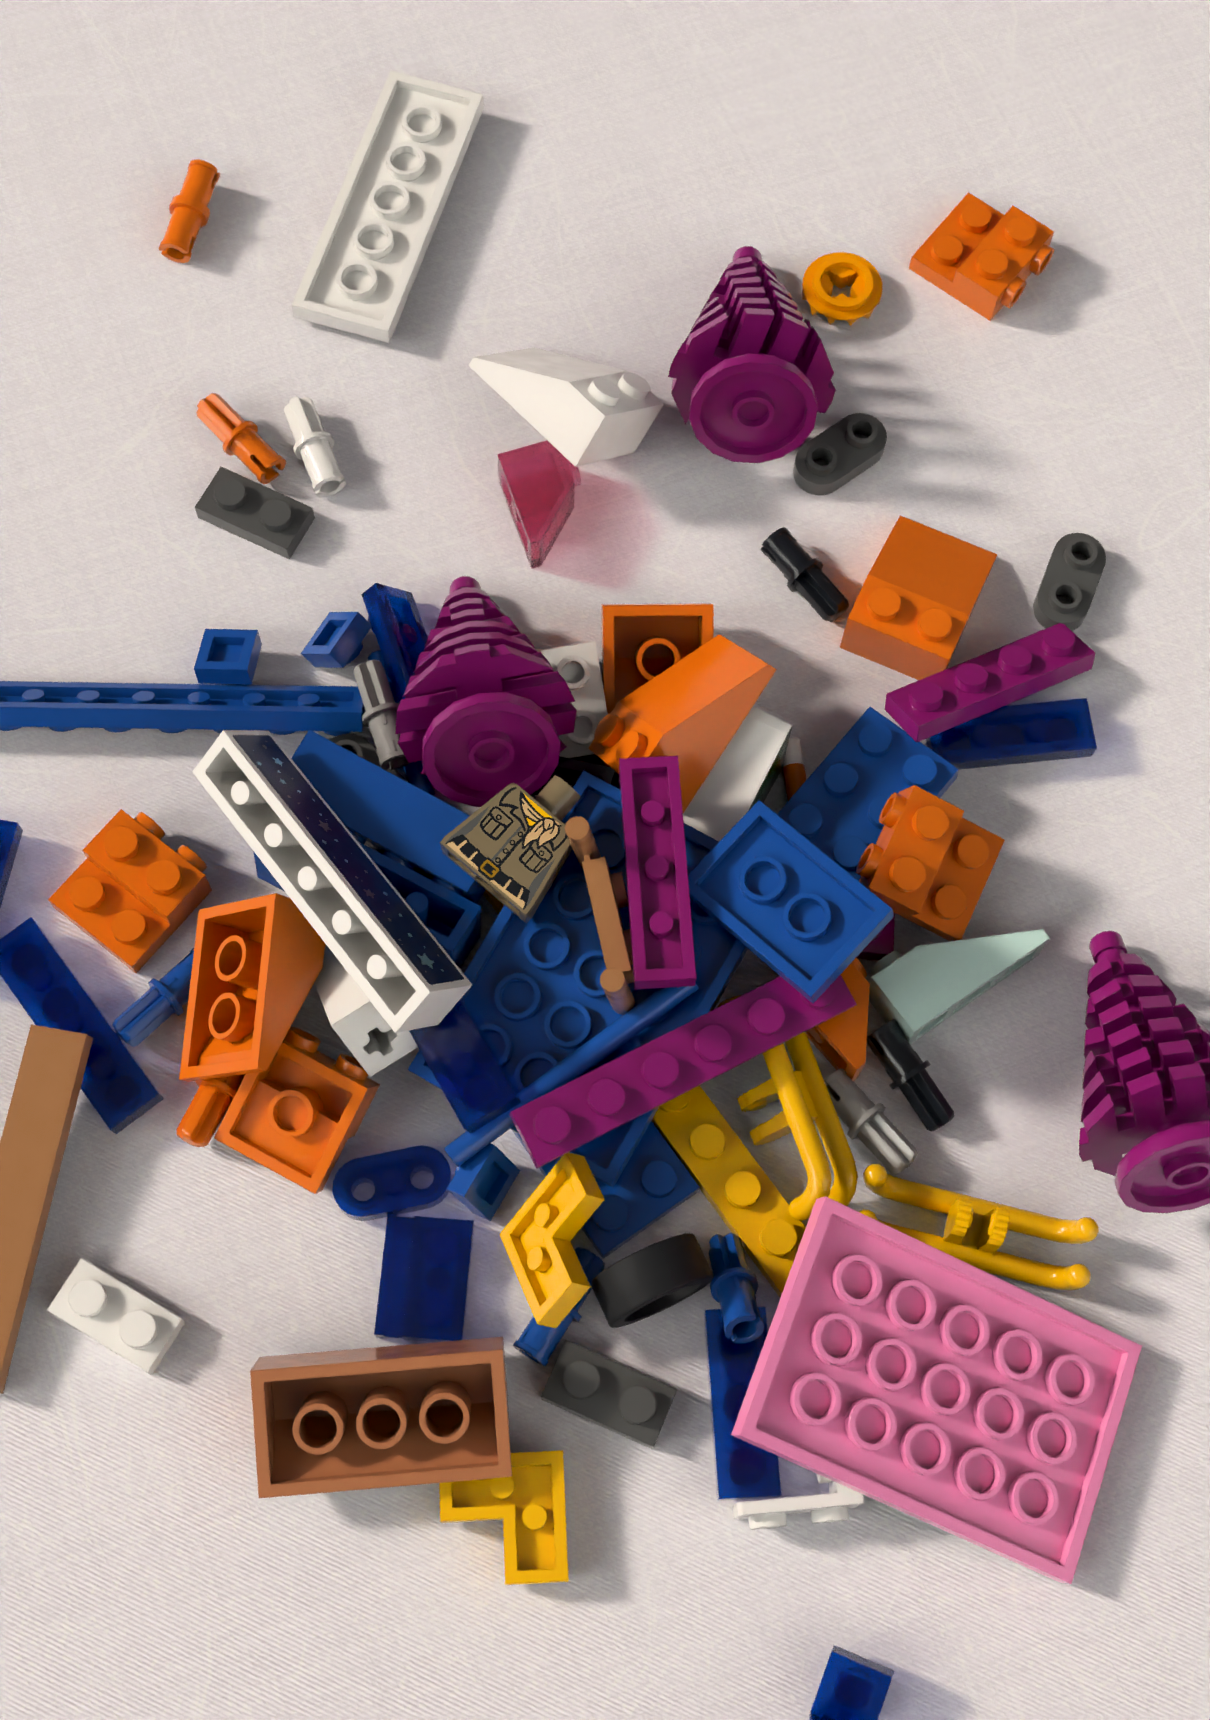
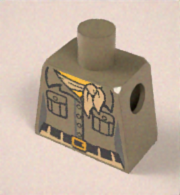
M556 775L553 776L535 798L513 782L448 833L440 842L442 852L527 924L535 914L573 850L562 820L581 797L567 782Z

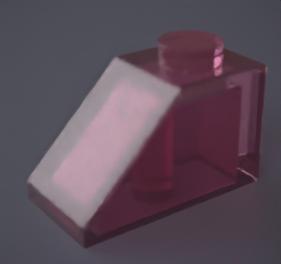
M548 440L497 454L499 483L531 569L542 566L574 509V487L581 485L578 466L575 467Z

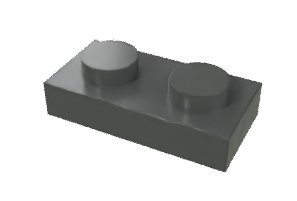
M224 467L219 468L195 506L199 519L289 560L315 519L312 507Z
M565 1340L541 1395V1400L653 1450L678 1389Z

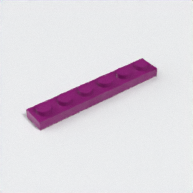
M841 974L813 1004L780 976L511 1111L509 1115L537 1169L828 1021L857 1004Z

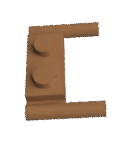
M574 816L566 822L565 832L576 858L584 870L606 969L600 976V984L613 1010L618 1014L624 1015L635 1006L634 997L628 984L634 983L630 929L624 930L619 908L629 906L622 872L611 874L605 856L601 857L589 823L583 817Z

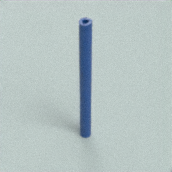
M696 983L695 986L659 988L444 1147L448 1156L457 1167L461 1166L515 1126L509 1115L511 1111L581 1077L697 991L699 988Z

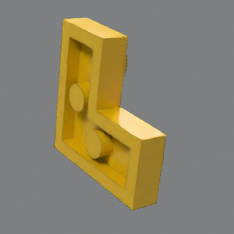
M570 1152L559 1159L499 1234L536 1323L552 1328L559 1326L591 1287L570 1241L605 1200L585 1157Z
M563 1450L511 1453L512 1477L439 1483L441 1523L503 1520L505 1585L569 1582Z

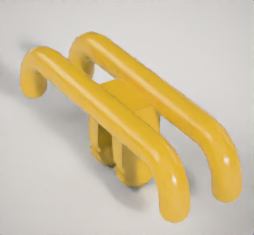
M742 995L725 999L717 1006V1008ZM806 1032L785 1042L796 1071L793 1070L785 1046L782 1043L763 1053L771 1079L737 1098L742 1112L756 1111L764 1108L768 1103L780 1100L783 1111L768 1121L759 1124L749 1133L754 1146L780 1139V1137L792 1132L808 1177L804 1193L793 1199L789 1205V1212L792 1218L799 1221L810 1218L817 1198L826 1196L848 1206L856 1192L858 1179L854 1157ZM813 1121H815V1123H816V1126H817V1128H818L819 1134H820V1136H821V1139H822V1141H823L824 1147H825V1149H826L827 1155H828V1157H829L830 1163H831L832 1168H833V1172H834V1183H833L832 1187H831L832 1177H831L829 1162H828L827 1157H826V1155H825L824 1149H823V1147H822L821 1141H820V1139H819V1136H818V1133H817V1131H816V1128H815V1126H814Z
M880 1164L869 1165L863 1173L865 1186L873 1193L900 1203L947 1214L944 1235L941 1237L877 1219L874 1212L863 1209L859 1211L860 1213L990 1274L1058 1290L1081 1289L1091 1279L1090 1271L1082 1264L1058 1266L997 1250L1004 1243L1008 1230L1060 1243L1084 1244L1090 1242L1099 1233L1098 1224L1092 1218L1084 1217L1079 1220L1059 1219L928 1186L887 1174L886 1169Z

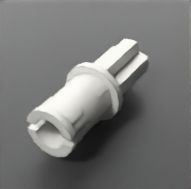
M296 396L291 398L290 403L284 407V413L296 441L293 447L295 456L303 460L313 484L312 488L317 496L324 497L336 494L345 487L346 480L343 474H341L332 451L334 439L330 433L325 432L313 400L309 397L299 398Z

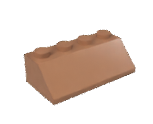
M503 1337L259 1357L250 1370L259 1498L512 1477Z

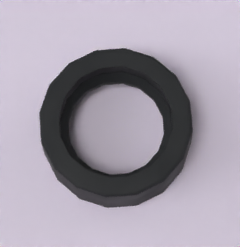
M685 1233L654 1243L614 1263L592 1279L591 1287L609 1326L615 1328L635 1323L681 1302L708 1285L714 1275L695 1235Z

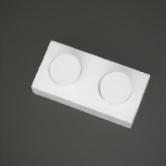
M82 1258L47 1309L52 1315L150 1375L154 1373L186 1323L177 1315Z

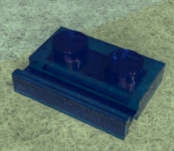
M387 1214L374 1331L376 1338H399L422 1342L464 1340L474 1221L414 1216V1218L398 1217L394 1214Z

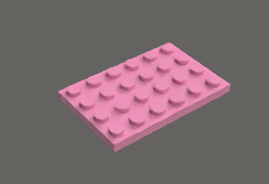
M825 1196L817 1198L731 1435L1055 1581L1072 1584L1142 1346Z

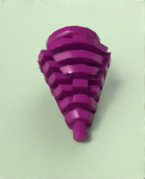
M744 246L734 253L732 262L723 272L690 333L676 353L671 363L668 377L673 378L671 394L685 425L689 419L696 438L711 453L733 462L762 463L782 458L800 447L814 429L817 412L825 414L828 410L836 389L831 381L834 372L819 335L813 326L810 325V320L805 319L804 322L802 321L803 316L801 312L797 311V304L792 301L791 294L786 290L785 285L777 279L771 267L762 260L761 253L752 246Z
M461 576L450 585L449 595L444 601L435 628L430 631L425 650L419 655L414 671L415 675L410 676L403 695L405 699L400 701L396 712L395 734H401L398 745L408 762L422 761L423 770L421 774L428 777L436 790L452 801L473 807H482L513 782L529 795L548 782L559 764L560 752L567 747L559 738V735L574 733L577 710L571 703L575 702L574 697L559 672H554L545 656L541 652H537L525 634H521L511 619L500 610L492 598L484 590H481L477 580L470 576Z
M1103 931L1096 934L1089 944L1095 964L1089 970L1087 979V994L1090 998H1088L1085 1025L1088 1030H1086L1084 1042L1085 1064L1082 1083L1084 1094L1081 1104V1122L1084 1127L1080 1128V1158L1082 1162L1092 1160L1095 1170L1115 1176L1114 1181L1118 1195L1126 1206L1145 1213H1172L1207 1205L1210 1203V1032L1197 1022L1195 1016L1184 1003L1175 1006L1177 999L1173 992L1159 979L1158 975H1154L1152 969L1140 956L1127 954L1125 944L1119 933Z

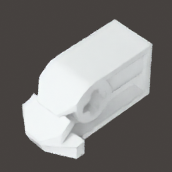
M326 945L323 968L314 982L331 1027L369 1077H372L419 1047L420 1044L414 1030L395 1033Z

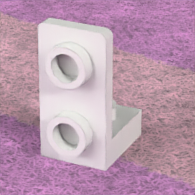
M596 641L541 650V653L549 661L554 672L558 671L566 681L575 702L571 703L577 710L574 733L559 735V738L567 746L560 752L559 756L574 758L594 754L588 748L594 740L595 730L599 722L608 715Z
M816 1473L819 1483H828L829 1494L738 1502L733 1506L734 1519L749 1518L750 1530L787 1526L786 1514L811 1512L812 1524L849 1520L848 1508H856L864 1504L863 1494Z

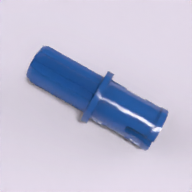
M194 948L159 981L155 978L151 979L148 982L150 989L114 1020L113 1028L125 1043L131 1047L138 1046L173 1013L180 1016L184 1012L182 1005L189 998Z
M729 1233L725 1236L716 1234L709 1241L710 1250L708 1252L714 1275L710 1284L711 1295L716 1302L720 1303L727 1339L731 1337L732 1342L741 1344L752 1342L764 1330L763 1320L760 1316L755 1296L758 1290L757 1277L747 1267L741 1239L734 1233Z
M578 1247L574 1251L591 1286L592 1279L604 1270L605 1263L593 1252ZM592 1287L589 1288L557 1328L538 1325L533 1316L518 1341L516 1340L513 1344L514 1348L539 1365L546 1367L550 1356L571 1322H579L582 1318L578 1311L592 1290Z

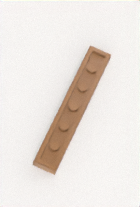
M32 1024L0 1141V1394L4 1392L93 1038L87 1034Z

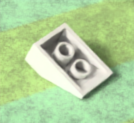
M539 348L473 357L469 364L487 384L575 467L634 453L664 405L650 391L651 388L648 382L635 373Z

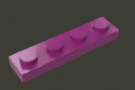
M1058 623L891 691L886 695L884 710L917 743L1091 670L1096 653L1065 624Z
M678 756L620 758L619 777L634 989L695 986L696 969Z

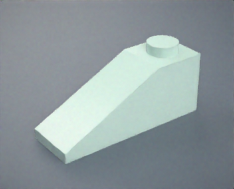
M1043 929L919 945L903 956L897 951H893L879 960L870 969V973L873 976L869 981V1001L886 1023L895 1019L908 1042L912 1044L1036 958L1050 937Z

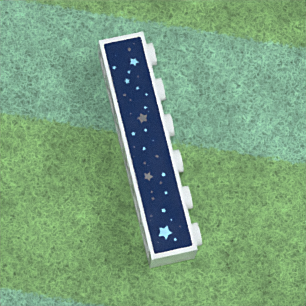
M223 730L192 773L395 1033L438 1025L472 986L471 982L269 731Z

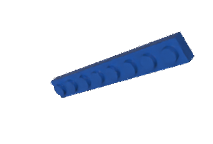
M0 681V730L12 731L21 727H49L51 730L58 732L71 731L76 728H104L106 731L118 733L134 728L159 729L165 733H180L187 729L214 730L220 734L223 730H266L276 735H288L296 731L311 730L323 731L328 735L338 736L351 732H362L364 726L362 724V715L366 712L358 686Z

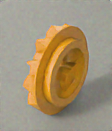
M830 253L813 261L805 271L802 282V300H806L809 303L812 315L820 313L827 318L829 325L835 320H846L851 327L858 318L864 317L869 319L874 308L880 304L883 289L882 280L876 268L866 259L851 253ZM835 285L840 289L851 286L849 297L843 293L832 296L833 286Z

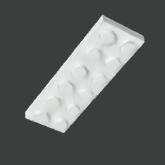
M390 70L291 306L295 318L390 343L483 111V94Z

